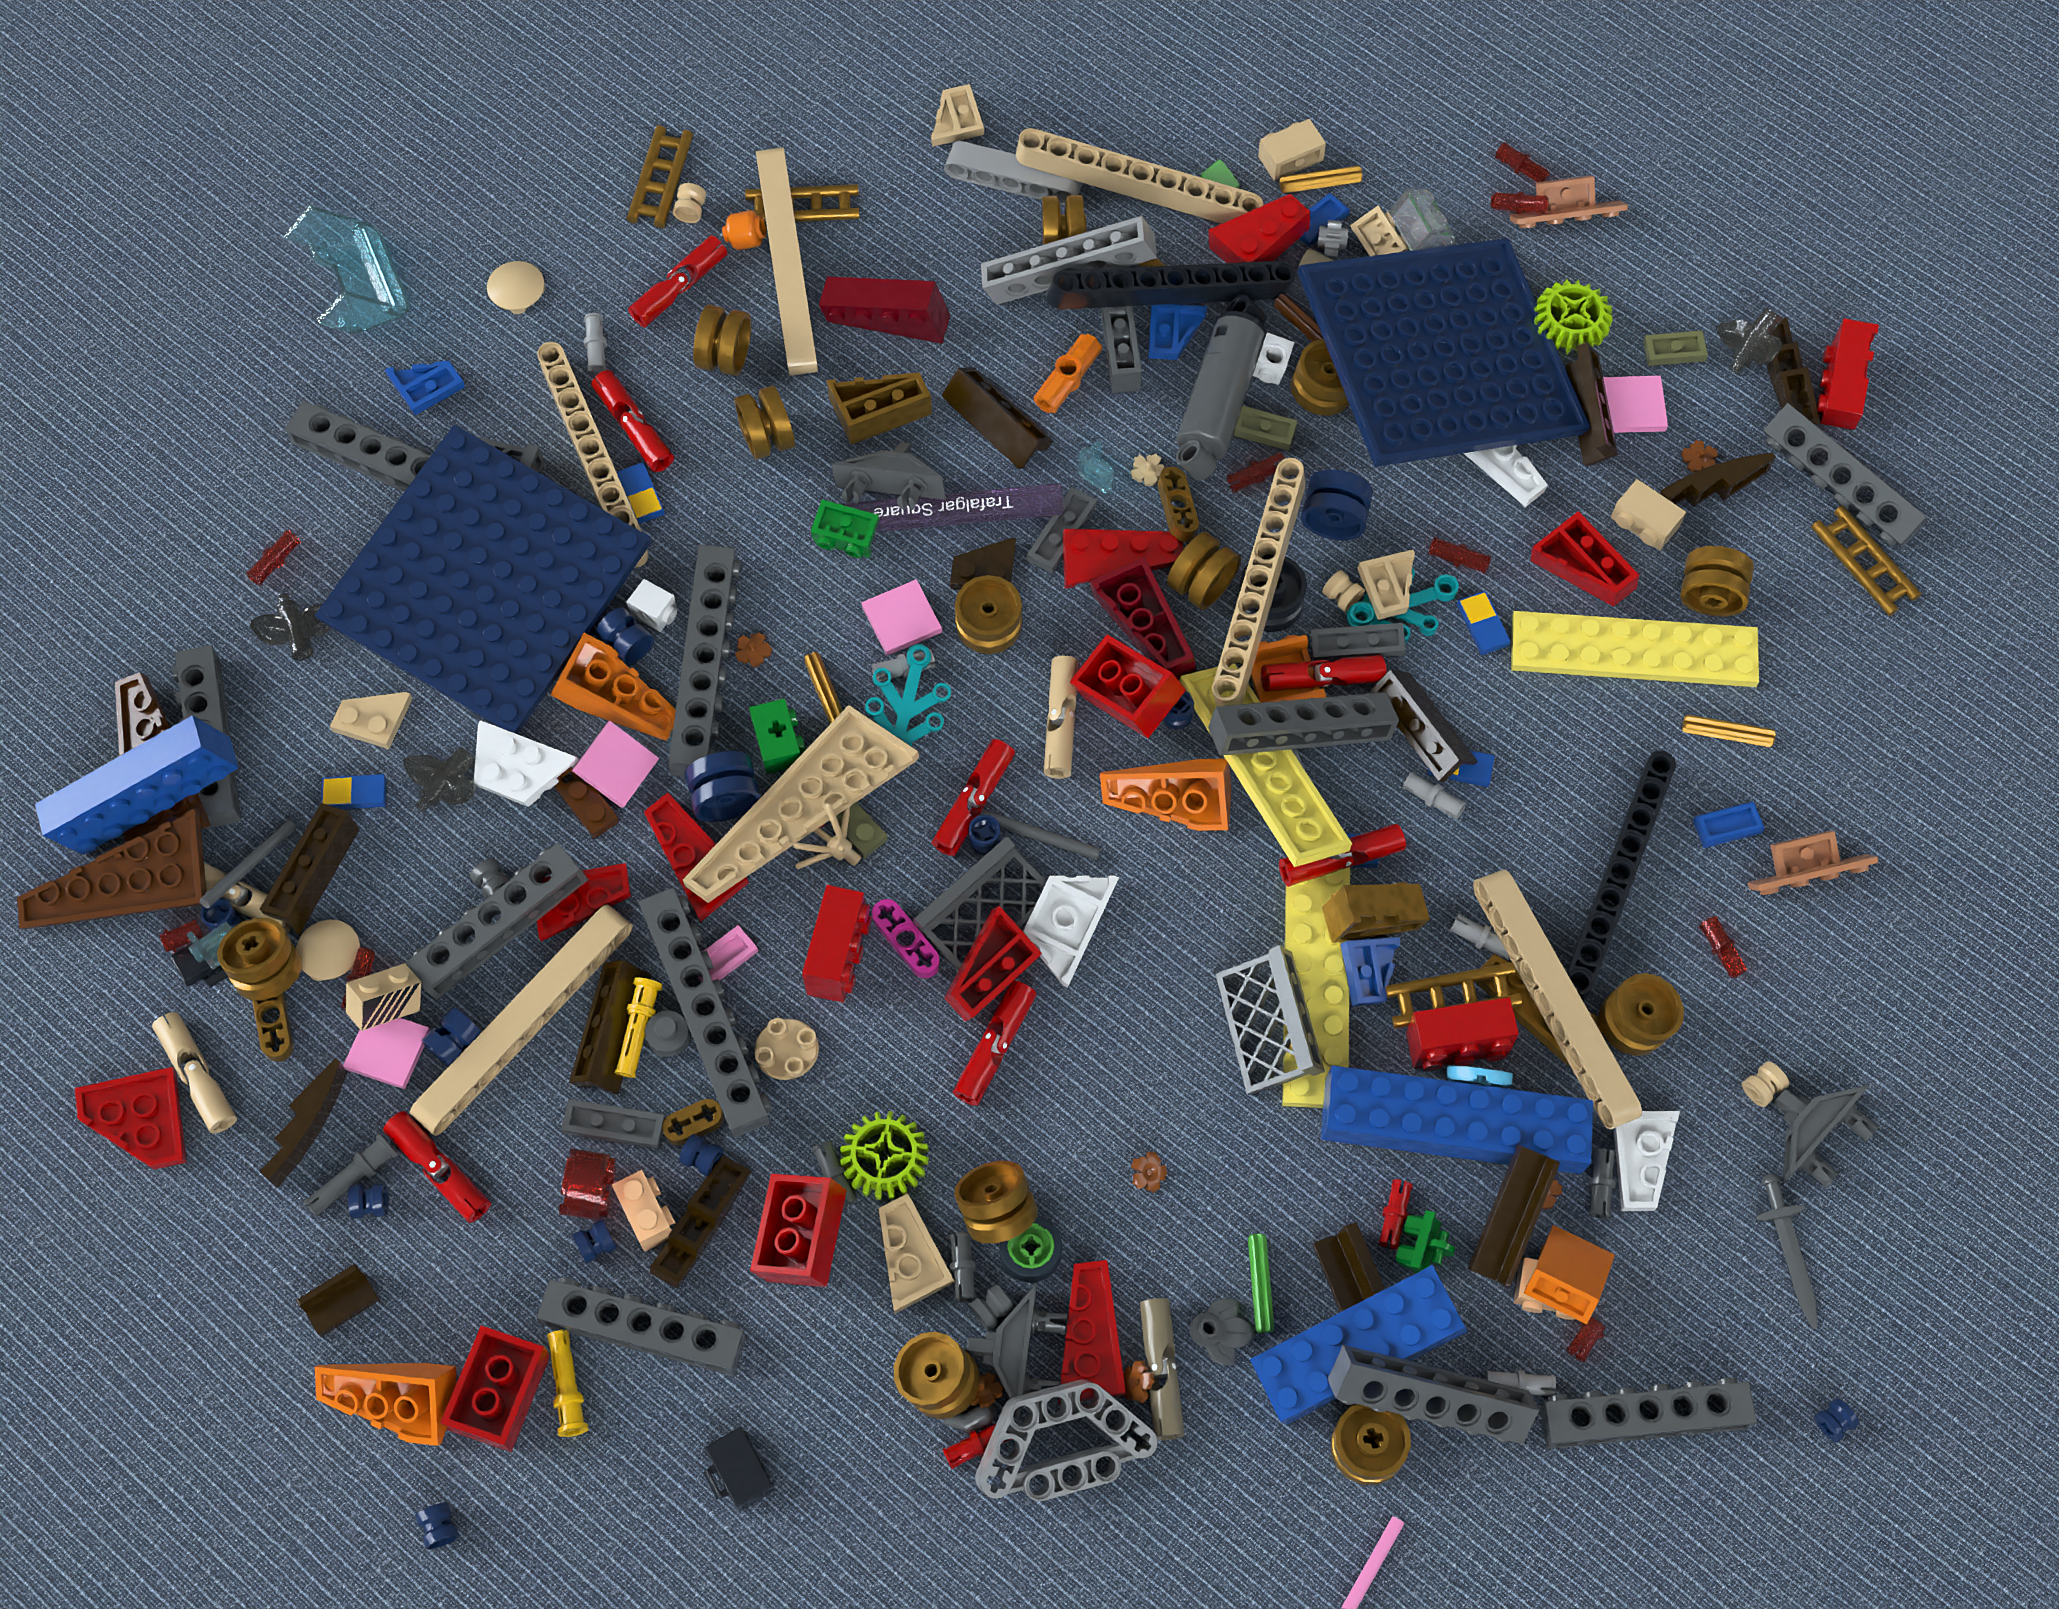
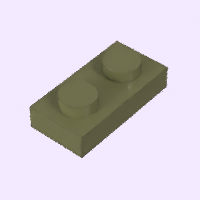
M1702 330L1645 335L1643 340L1648 366L1706 361L1708 356Z
M1243 406L1233 436L1289 451L1298 420Z
M857 803L850 806L846 839L852 843V847L865 859L888 840V836ZM843 811L836 816L840 828L842 824Z

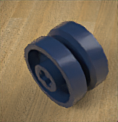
M1342 470L1316 472L1310 477L1306 493L1307 499L1304 500L1300 520L1304 527L1323 538L1333 540L1358 538L1365 531L1368 518L1367 511L1370 509L1373 489L1365 479L1351 472Z
M723 751L710 754L694 761L684 772L688 790L692 793L691 802L695 817L702 821L718 822L738 818L745 815L761 798L757 781L753 779L755 773L751 758L744 752Z

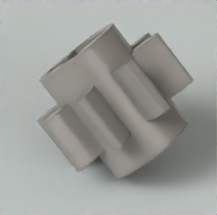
M1328 220L1327 227H1319L1317 248H1324L1325 256L1338 257V250L1346 251L1348 229L1341 228L1342 221Z

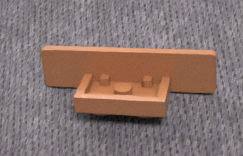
M1592 175L1536 182L1537 211L1511 214L1510 221L1519 224V228H1531L1536 226V222L1546 221L1547 224H1561L1564 222V218L1574 217L1576 221L1592 219L1591 215L1602 214V217H1614L1619 215V211L1628 210V204L1621 200L1595 203V178Z
M1835 831L1821 832L1771 844L1776 876L1748 882L1749 889L1760 891V895L1779 892V886L1790 884L1791 888L1806 886L1809 884V879L1817 877L1820 880L1838 878L1839 872L1849 870L1850 873L1869 870L1868 865L1878 863V857L1864 854L1840 860Z

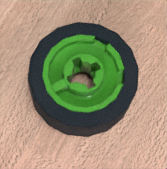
M1037 1216L1032 1226L1021 1235L1008 1241L1000 1242L999 1254L1002 1265L1009 1275L1022 1282L1035 1283L1047 1279L1056 1271L1061 1262L1063 1243L1060 1233L1053 1223L1041 1216ZM1026 1245H1036L1037 1249L1034 1251V1255H1029V1252L1025 1249Z

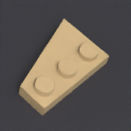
M908 1193L878 1208L894 1314L954 1283L951 1273Z

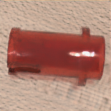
M196 919L170 931L164 929L165 933L159 935L166 952L173 950L174 953L177 952L176 948L204 938Z
M1590 1317L1587 1324L1580 1322L1582 1327L1569 1347L1566 1348V1352L1571 1356L1577 1353L1575 1359L1583 1363L1598 1339H1603L1605 1336L1603 1333L1605 1326Z

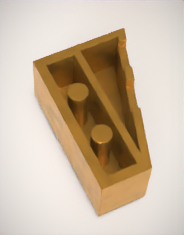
M919 372L882 375V379L864 380V377L854 378V381L836 382V379L826 380L829 400L851 445L932 414L931 395Z
M1407 882L1382 885H1343L1336 893L1331 895V899L1322 907L1332 943L1419 930L1430 920L1420 884H1407Z

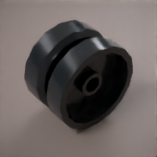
M1267 554L1262 559L1268 560L1273 558L1274 555ZM1287 556L1284 558L1264 627L1265 632L1283 631L1294 625L1301 616L1307 587L1306 577L1298 563ZM1248 564L1242 571L1238 597L1241 591V587L1243 584ZM1259 581L1256 582L1253 586L1261 587L1264 586L1266 582ZM1251 608L1248 609L1245 613L1254 614L1258 611V609Z

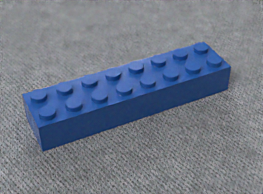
M1332 1065L1325 1077L1321 1140L1510 1165L1517 1146L1521 1145L1560 1162L1557 1171L1581 1174L1591 1164L1593 1100Z

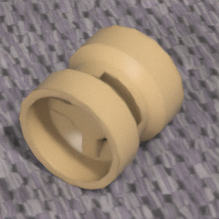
M684 183L678 189V201L674 204L673 215L682 222L696 223L701 218V206L705 202L706 191L699 185Z
M1342 570L1336 572L1322 590V593L1329 599H1335L1337 606L1344 612H1347L1350 606L1359 602L1365 592L1358 583L1353 584L1349 576Z
M1767 1061L1759 1067L1756 1075H1751L1742 1082V1087L1746 1095L1755 1104L1766 1107L1773 1100L1775 1093H1781L1789 1087V1080L1777 1065Z

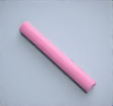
M1392 1516L1343 1603L1342 1609L1358 1608L1404 1526L1403 1521Z

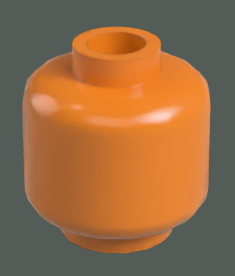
M753 210L730 214L726 220V225L722 227V233L725 242H730L735 250H744L760 246L763 238L767 236V229L761 215L758 216Z

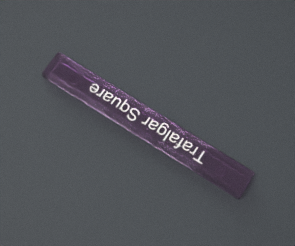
M1061 483L945 494L946 500L920 497L912 511L910 503L905 510L901 509L897 504L898 498L858 502L856 505L855 502L841 504L879 515L880 520L876 532L1064 514Z

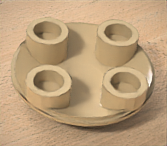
M523 261L508 262L499 266L492 272L487 282V292L492 302L503 309L510 310L514 314L525 312L527 307L538 301L546 288L540 270L534 265Z
M323 920L307 928L299 938L296 950L301 956L302 970L313 980L322 981L338 978L349 970L356 968L359 963L360 941L354 929L339 920Z
M774 1018L769 1021L767 1027L763 1029L756 1040L754 1049L755 1059L760 1069L772 1078L779 1080L798 1078L808 1072L817 1060L819 1053L817 1036L814 1030L802 1021Z

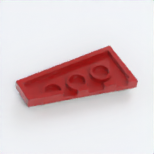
M1064 529L1062 536L1065 589L1075 587L1076 584L1094 580L1144 557L1151 570L1173 566L1183 551V542L1171 535L1170 531Z
M668 792L644 811L645 817L700 923L749 883L748 878L745 877L709 903L685 887L683 879L716 844Z
M1101 1260L1074 1264L1060 1385L1081 1379L1089 1380L1102 1387L1112 1397L1126 1396L1108 1261ZM1091 1388L1084 1389L1080 1394V1402L1093 1400V1390Z

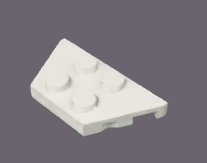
M481 720L478 724L474 783L479 788L529 807L544 791L551 789L559 782L558 776L569 767L574 768L579 761L573 755Z
M1049 876L1023 933L1042 953L1040 958L1063 986L1068 987L1119 877L1090 878V876H1076L1068 878L1066 876Z

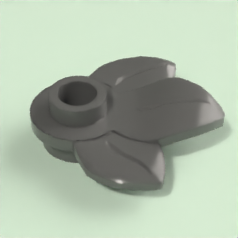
M1231 1298L1214 1301L1209 1306L1207 1313L1198 1314L1190 1323V1335L1193 1341L1205 1347L1214 1362L1227 1366L1235 1364V1348L1248 1345L1256 1336L1251 1325L1244 1319L1237 1317L1239 1302ZM1204 1324H1208L1211 1327L1212 1334L1205 1333L1203 1330Z

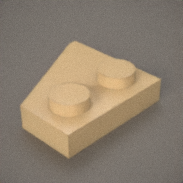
M970 84L943 90L940 108L936 115L934 132L931 135L932 147L984 135V126Z
M1413 549L1359 562L1357 569L1378 620L1404 614L1408 610L1409 590L1412 582V565L1415 557Z
M402 692L342 700L330 728L332 732L389 749L413 698L410 693Z

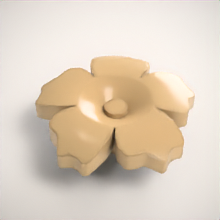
M1157 454L1148 455L1147 459L1142 455L1134 457V469L1130 472L1132 479L1137 482L1144 480L1145 486H1153L1158 483L1160 473L1164 469V465L1160 464L1161 457L1157 456Z

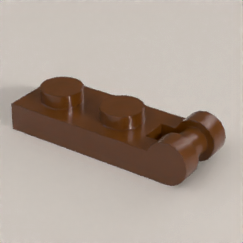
M569 767L557 777L559 782L553 788L591 837L596 839L619 823V819L599 792L572 771V767ZM570 773L573 779L564 784L561 778Z

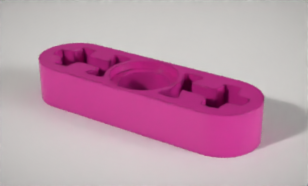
M884 899L877 902L872 909L873 922L877 929L916 976L920 978L933 977L940 968L937 951L895 901ZM885 910L887 913L893 911V921L897 925L894 929L887 918L881 920V911ZM905 931L911 932L915 936L914 942L909 946L900 945L897 942V937L900 933ZM918 948L924 959L932 958L931 967L927 968L925 965L919 967V957L915 953Z

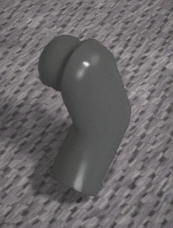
M978 1404L976 1408L966 1414L961 1412L952 1418H945L943 1424L966 1433L974 1430L978 1432L991 1424L994 1419L995 1408L992 1404L989 1407L983 1408Z

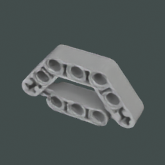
M1083 1379L1013 1397L1006 1402L976 1471V1485L990 1498L998 1499L1007 1494L1022 1491L1032 1500H1049L1114 1481L1120 1474L1121 1463L1137 1458H1146L1155 1452L1157 1437L1147 1425L1099 1385ZM1091 1388L1094 1394L1093 1400L1088 1405L1082 1406L1079 1400L1080 1394L1084 1389ZM1053 1397H1059L1061 1401L1060 1410L1055 1414L1049 1415L1047 1412L1048 1401ZM1019 1406H1026L1028 1409L1026 1420L1022 1423H1015L1013 1418L1014 1411ZM1112 1410H1117L1119 1413L1118 1423L1113 1427H1108L1106 1425L1107 1414ZM1086 1417L1115 1442V1444L1104 1447H1094L1032 1464L1019 1470L1032 1436L1037 1429ZM1131 1430L1140 1435L1141 1440L1144 1441L1141 1446L1136 1445L1135 1440L1125 1433ZM1006 1439H1013L1015 1444L1013 1452L1008 1456H1002L1000 1454L1001 1443ZM1107 1456L1109 1459L1108 1469L1103 1473H1097L1095 1467L1097 1460ZM996 1458L1001 1463L1007 1465L1006 1469L994 1464V1459ZM1075 1465L1077 1470L1076 1477L1070 1482H1064L1062 1478L1063 1471L1066 1467ZM1041 1474L1044 1478L1043 1486L1040 1490L1032 1492L1029 1488V1482L1033 1476ZM989 1476H997L1000 1478V1482L998 1485H990L987 1482V1478Z

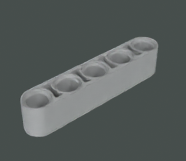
M963 141L953 143L944 167L947 175L957 180L1042 200V196H1057L1060 200V205L1065 206L1067 196L1079 195L1083 184L1082 182L1024 166L1017 161L1016 154Z

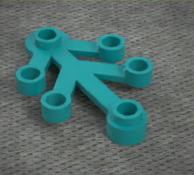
M1412 567V573H1411V574H1412V582H1413L1414 576H1415V570H1414V568ZM1447 574L1439 576L1435 580L1434 587L1410 594L1408 608L1436 599L1443 602L1453 600L1459 588L1457 579ZM1446 588L1450 593H1443L1440 589ZM1367 592L1362 602H1357L1350 606L1346 614V620L1350 627L1392 624L1384 619H1377ZM1410 609L1404 614L1394 616L1418 626L1420 632L1425 636L1434 635L1439 625L1436 617L1432 615L1425 616ZM1362 615L1366 620H1358L1356 617ZM1424 623H1431L1434 627L1426 628ZM1403 624L1406 644L1409 641L1411 632L1409 627Z
M922 644L911 646L907 652L906 661L910 669L902 699L891 682V673L888 669L878 668L873 673L872 680L874 685L882 690L898 716L895 729L883 712L884 704L880 698L871 697L865 704L866 713L873 717L876 724L911 747L913 742L930 732L940 731L944 724V718L941 714L932 712L927 715L924 723L907 731L909 720L937 703L948 701L951 696L949 685L938 683L934 686L932 692L914 702L921 672L928 667L931 661L930 650ZM916 651L924 653L925 658L922 661L914 659L913 654ZM884 673L887 675L888 680L880 683L877 681L876 675ZM944 688L947 691V696L944 698L938 697L936 690ZM872 702L878 703L880 710L878 712L870 711L869 704ZM932 717L938 718L940 725L938 727L930 726L929 719Z

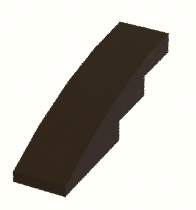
M1788 318L1759 322L1756 328L1762 353L1781 409L1789 403L1814 425H1819L1820 419L1808 367L1803 368L1798 342L1793 343Z
M1771 452L1718 463L1685 476L1662 489L1660 494L1675 505L1686 499L1692 507L1714 493H1717L1724 501L1768 473L1776 456Z
M337 1058L289 1105L296 1116L274 1138L282 1148L259 1171L276 1188L280 1186L302 1160L321 1132L337 1101L348 1072Z
M724 1155L721 1157L688 1202L687 1211L669 1234L668 1243L651 1264L650 1273L677 1289L680 1287L733 1206L748 1180L751 1170Z

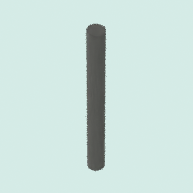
M984 809L981 812V815L994 817L1002 829L1094 860L1099 858L1101 848Z
M287 820L201 897L200 903L205 908H210L297 829L294 822Z

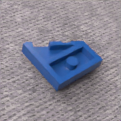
M1151 305L1148 358L1178 360L1205 319L1207 306Z
M449 360L434 362L430 365L415 364L412 365V369L395 371L394 367L385 369L387 377L414 416L465 388L463 380Z
M1400 937L1351 940L1341 943L1352 1006L1375 1005L1386 1002L1385 986L1389 985V979L1393 975L1395 964L1392 963L1395 949L1400 946Z

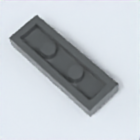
M1071 487L1027 553V561L1053 574L1063 559L1062 533L1064 529H1082L1097 507V499Z
M1403 623L1311 629L1313 661H1336L1341 658L1382 655L1383 657L1405 656Z
M568 1099L561 1131L563 1134L659 1149L663 1133L662 1126L666 1117L660 1113Z

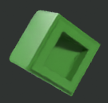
M1220 159L1200 176L1201 178L1239 188L1240 185L1225 163Z

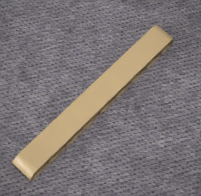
M1028 128L1019 135L1016 158L1024 166L1221 224L1263 206L1262 198L1255 193L1038 129Z
M784 147L756 151L789 376L818 372Z
M556 342L544 343L537 352L543 375L600 508L641 531L563 348ZM591 452H597L593 455H588ZM607 475L605 478H598L600 476ZM611 499H618L615 502H608ZM648 549L634 568L641 567L647 562L649 557Z
M1295 458L1282 460L1278 464L1213 682L1212 691L1217 707L1242 705L1305 490L1304 467ZM1289 475L1297 476L1294 479H1286ZM1282 501L1290 502L1285 506L1277 505L1279 502ZM1273 528L1282 529L1281 531L1276 533L1270 532V530ZM1264 555H1274V557L1271 559H1262ZM1259 581L1266 582V584L1261 587L1253 586L1256 582ZM1251 608L1258 609V611L1254 614L1245 613L1248 609ZM1244 635L1251 637L1249 640L1245 642H1240L1237 640L1239 637ZM1234 663L1243 664L1239 669L1229 668ZM1225 691L1235 692L1230 697L1221 696V694Z
M1503 869L1476 879L1473 888L1478 902L1501 940L1588 1099L1593 1100V1108L1603 1125L1611 1130L1640 1118L1642 1108L1636 1094L1511 874Z
M605 905L601 907L417 1099L411 1107L410 1115L434 1136L441 1134L625 941L632 931L633 924L611 906Z

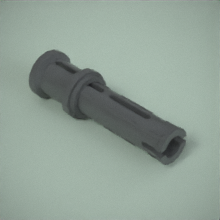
M381 1133L376 1136L377 1140L364 1151H357L352 1158L354 1161L303 1201L316 1217L320 1216L319 1214L349 1191L350 1186L356 1185L366 1176L368 1178L374 1177L379 1167L390 1158L396 1159L399 1156Z

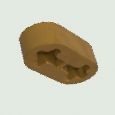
M713 1099L700 1100L667 1116L662 1126L663 1133L671 1144L683 1145L692 1134L701 1137L719 1128L724 1118L723 1111L718 1102ZM709 1108L710 1112H715L713 1114L714 1120L710 1122L702 1118L704 1116L703 1110ZM679 1122L681 1126L691 1123L682 1128V1135L677 1136L675 1132L669 1133L674 1130L673 1124Z

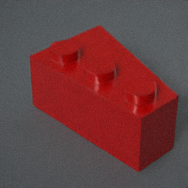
M1288 194L1209 229V248L1226 263L1274 261L1302 237L1304 232L1310 229V210L1291 194Z
M1844 318L1831 346L1826 345L1822 362L1827 363L1826 370L1823 369L1819 382V387H1824L1823 394L1819 395L1817 402V411L1821 412L1820 424L1855 430L1863 415L1869 383L1867 378L1868 361L1872 362L1874 352L1870 351V345L1875 335L1878 334V324Z
M1579 511L1534 545L1531 550V562L1613 607L1637 589L1639 574Z
M1000 906L991 910L944 996V999L965 1022L975 1017L1042 954Z

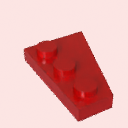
M626 863L582 870L589 880L537 920L540 941L542 942L592 917L605 905L612 907L631 897ZM551 876L544 877L541 884L548 882Z

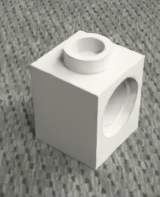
M1267 332L1253 376L1263 382L1279 385L1286 370L1294 342Z
M645 579L641 581L627 600L630 614L659 632L663 630L666 624H671L677 615L674 595Z

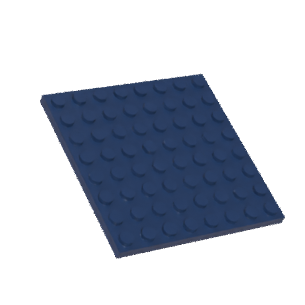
M1508 238L1300 265L1297 271L1374 467L1578 436L1586 433L1591 428L1552 338H1546L1548 329L1544 330L1541 334L1538 333V328L1544 321L1538 322L1537 325L1534 324L1535 317L1540 314L1534 311L1537 303Z
M453 425L314 616L320 622L494 726L518 735L565 668L583 633L588 634L651 545L652 539L650 536L481 439Z

